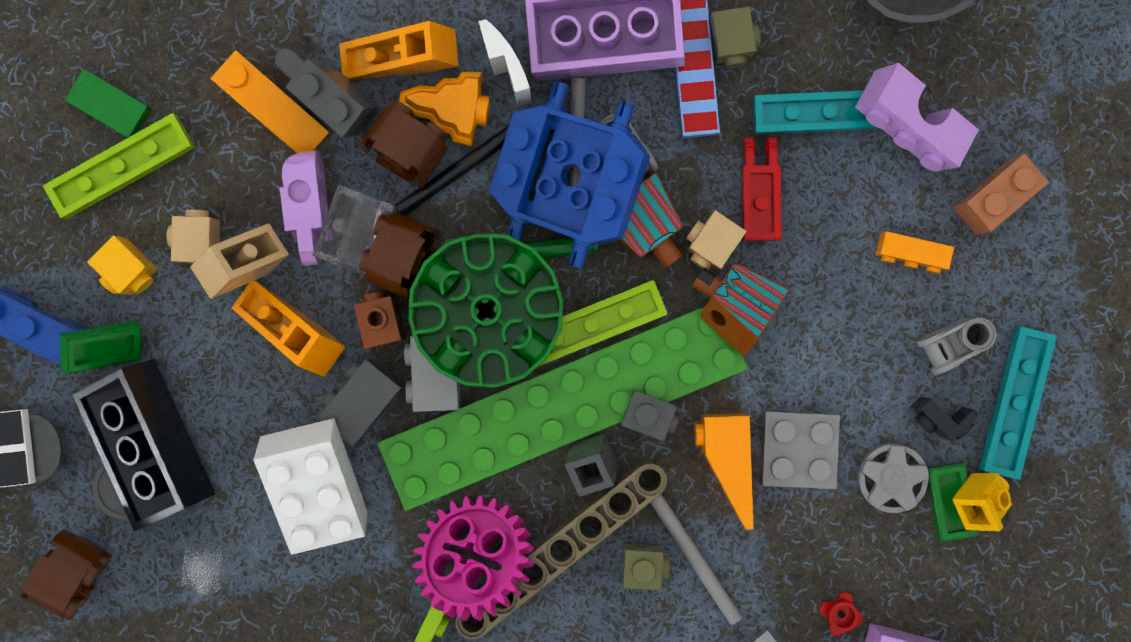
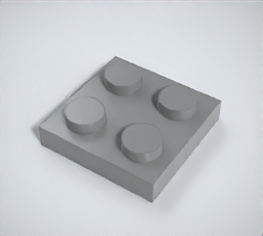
M764 411L760 484L762 486L837 489L840 415Z

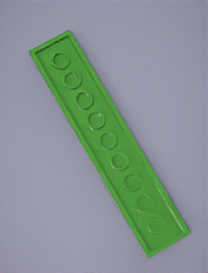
M702 307L468 404L459 410H454L379 441L377 445L406 512L622 422L633 390L670 402L747 370L745 360L741 353L701 319L700 313L704 309Z

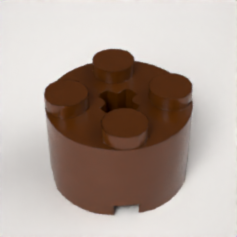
M394 100L391 106L383 108L359 143V146L366 154H368L370 149H373L379 155L375 160L378 164L410 184L416 178L417 187L423 188L448 151V147L443 140L446 134L437 125L429 121L422 124L412 117L413 112L406 105Z
M393 213L390 216L382 214L377 219L374 227V235L376 237L372 247L363 253L359 270L366 273V279L369 283L409 299L410 288L424 261L438 250L433 247L434 238L441 240V232L437 228L399 213Z
M62 529L50 542V544L56 546L55 550H49L46 555L42 554L37 560L21 591L23 594L20 597L61 618L71 620L79 607H83L95 588V586L91 585L97 574L101 575L112 558V554L106 552V549L66 529Z

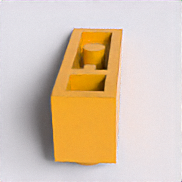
M432 21L339 43L341 71L349 80L425 74L459 66L455 29Z
M236 50L210 78L296 153L315 150L330 133Z
M257 280L250 282L231 308L294 364L322 377L326 376L346 348L323 327Z
M745 413L700 415V423L694 424L695 446H701V451L741 525L746 530H752L754 527L750 416Z

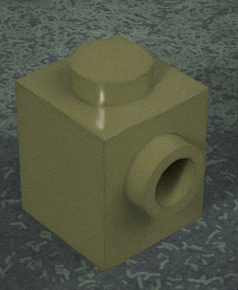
M750 6L712 12L709 24L715 65L725 63L726 69L747 65V60L752 59L757 51L756 48H759L761 45L760 30L758 25H753Z
M624 542L621 574L623 588L661 591L662 579H669L670 558L664 556L661 545Z

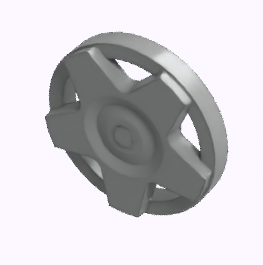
M886 443L873 448L865 455L859 466L858 486L861 494L869 504L883 512L900 513L914 508L921 501L928 487L929 472L924 460L916 451L902 444ZM887 451L884 461L873 460L880 453ZM906 453L913 457L917 464H907ZM865 475L874 482L870 492L866 488ZM920 483L919 488L916 494L914 495L912 488L914 485ZM890 499H894L899 505L886 506L883 504Z

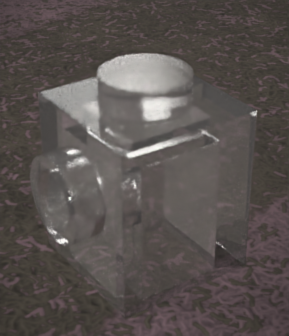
M198 541L187 547L184 552L180 587L192 588V593L197 595H214L231 581L235 546Z

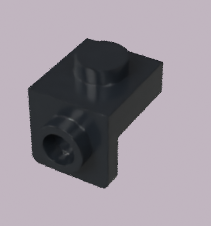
M922 396L910 406L918 414L914 420L926 432L932 434L935 431L941 438L953 441L955 438L957 440L967 435L974 426L972 422L978 417V414L973 409L961 407L950 418L932 398Z

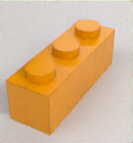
M885 231L880 233L875 255L881 256V261L895 263L898 260L904 262L903 266L917 269L918 265L927 267V272L940 274L941 270L950 269L954 247Z

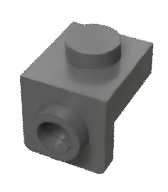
M633 390L621 426L664 442L667 434L673 435L680 414L675 413L677 406L674 403Z

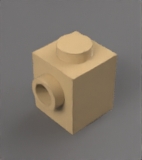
M185 210V216H172V225H169L167 229V244L171 247L172 262L193 264L209 246L220 242V220L209 217V211Z
M715 210L710 214L705 223L698 220L686 237L691 242L687 248V251L693 254L690 260L702 269L705 267L710 270L712 267L715 270H720L747 231Z

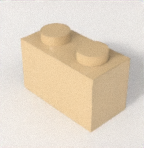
M268 223L209 246L190 268L210 299H213L268 275L289 256V253Z

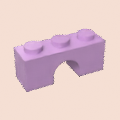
M899 62L875 70L855 108L866 116V120L871 125L881 128L889 134L897 146L910 151L920 159V164L926 169L938 172L960 167L979 129L954 108L928 114L924 120L919 112L918 103L926 85Z

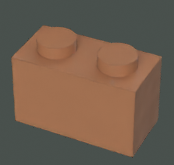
M1024 153L1008 159L957 202L953 209L975 235L991 232L1045 187L1049 181Z

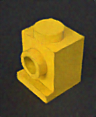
M972 473L952 500L966 530H1002L1001 519L1011 507L1012 502L1009 484L999 473Z

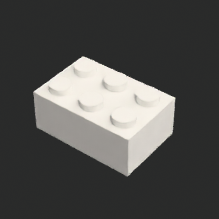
M334 418L260 436L253 460L291 555L365 537L367 509Z

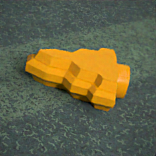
M462 72L458 78H443L435 87L419 85L401 91L399 102L406 105L413 112L414 117L431 120L433 124L437 125L446 134H450L454 143L472 147L477 125L487 126L491 98L481 93V72Z

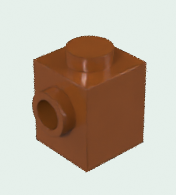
M384 291L363 295L364 302L354 305L364 349L406 340L396 297H386Z

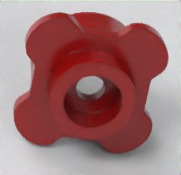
M841 592L838 598L831 602L824 601L819 606V613L826 617L829 623V632L835 636L851 631L863 621L862 613L857 611L853 605V596L848 592ZM839 611H844L842 617H838Z

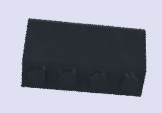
M155 359L120 368L72 395L134 531L215 495V491Z

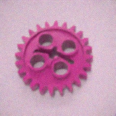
M479 495L474 504L466 496L461 508L451 501L450 513L446 514L438 509L437 514L440 519L438 523L427 520L426 524L431 529V532L418 535L425 542L424 547L414 549L413 552L421 556L422 560L414 563L412 568L423 572V574L415 579V583L425 587L421 595L428 600L432 599L431 606L439 611L443 609V614L451 618L457 613V617L463 621H467L471 613L473 618L481 621L484 609L491 615L496 616L497 603L500 602L509 608L511 605L507 595L510 592L518 596L522 594L516 584L518 581L529 582V578L522 573V570L534 565L531 560L525 557V554L532 552L534 547L528 542H523L531 534L526 528H520L524 523L523 519L518 515L513 516L514 511L508 505L502 507V504L495 498L488 504V500ZM470 527L469 535L460 541L461 532L465 528ZM503 539L500 550L491 554L494 542ZM447 545L455 546L473 556L480 555L485 560L500 564L502 567L498 571L478 561L473 559L467 560L455 552L447 551L445 547ZM454 561L453 571L448 576H444L446 566ZM487 574L486 584L481 589L476 590L478 578Z

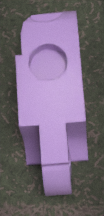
M319 150L301 151L288 157L282 167L283 187L279 188L284 230L292 234L294 243H298L302 264L304 266L319 265L321 263L320 240L331 239L324 164Z

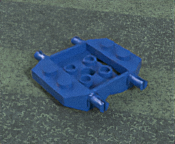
M554 81L548 103H545V106L539 105L513 112L489 192L504 211L510 215L511 222L506 235L520 241L525 224L531 225L533 223L574 238V246L567 264L583 269L589 247L594 248L595 244L602 245L624 238L650 155L637 136L631 134L632 130L628 128L635 105L619 101L613 123L610 126L566 113L567 109L562 108L569 85ZM551 128L555 132L547 148V157L541 176L536 183L534 199L530 201L528 198ZM578 166L581 178L576 185L570 186L567 180L568 172L572 167Z

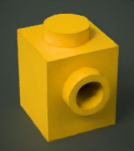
M115 235L87 261L101 276L99 282L108 291L116 295L118 293L127 295L142 293L152 284L154 279L151 276L158 269L128 238Z

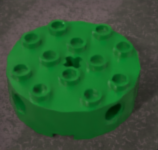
M474 234L448 241L424 261L410 288L408 320L417 349L437 372L465 386L498 388L525 379L547 360L562 330L563 298L554 271L534 248L508 235ZM490 303L494 304L495 318L490 319L486 317L483 321L479 320L480 312L477 309L478 306L482 304L487 307Z

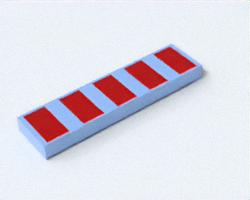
M680 0L685 66L675 67L682 138L719 135L720 127L707 0Z

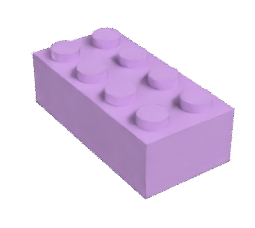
M525 0L531 73L537 82L685 66L680 0Z

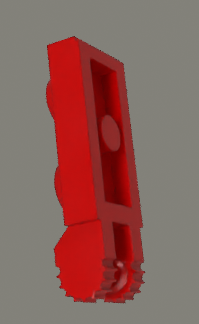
M752 137L743 139V166L741 167L742 228L747 232L743 236L742 241H780L782 238L781 165H778L776 137H767L764 147L766 165H755L754 139Z

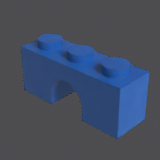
M0 286V336L60 365V334L89 328L71 319H63L36 308L37 302L5 286Z

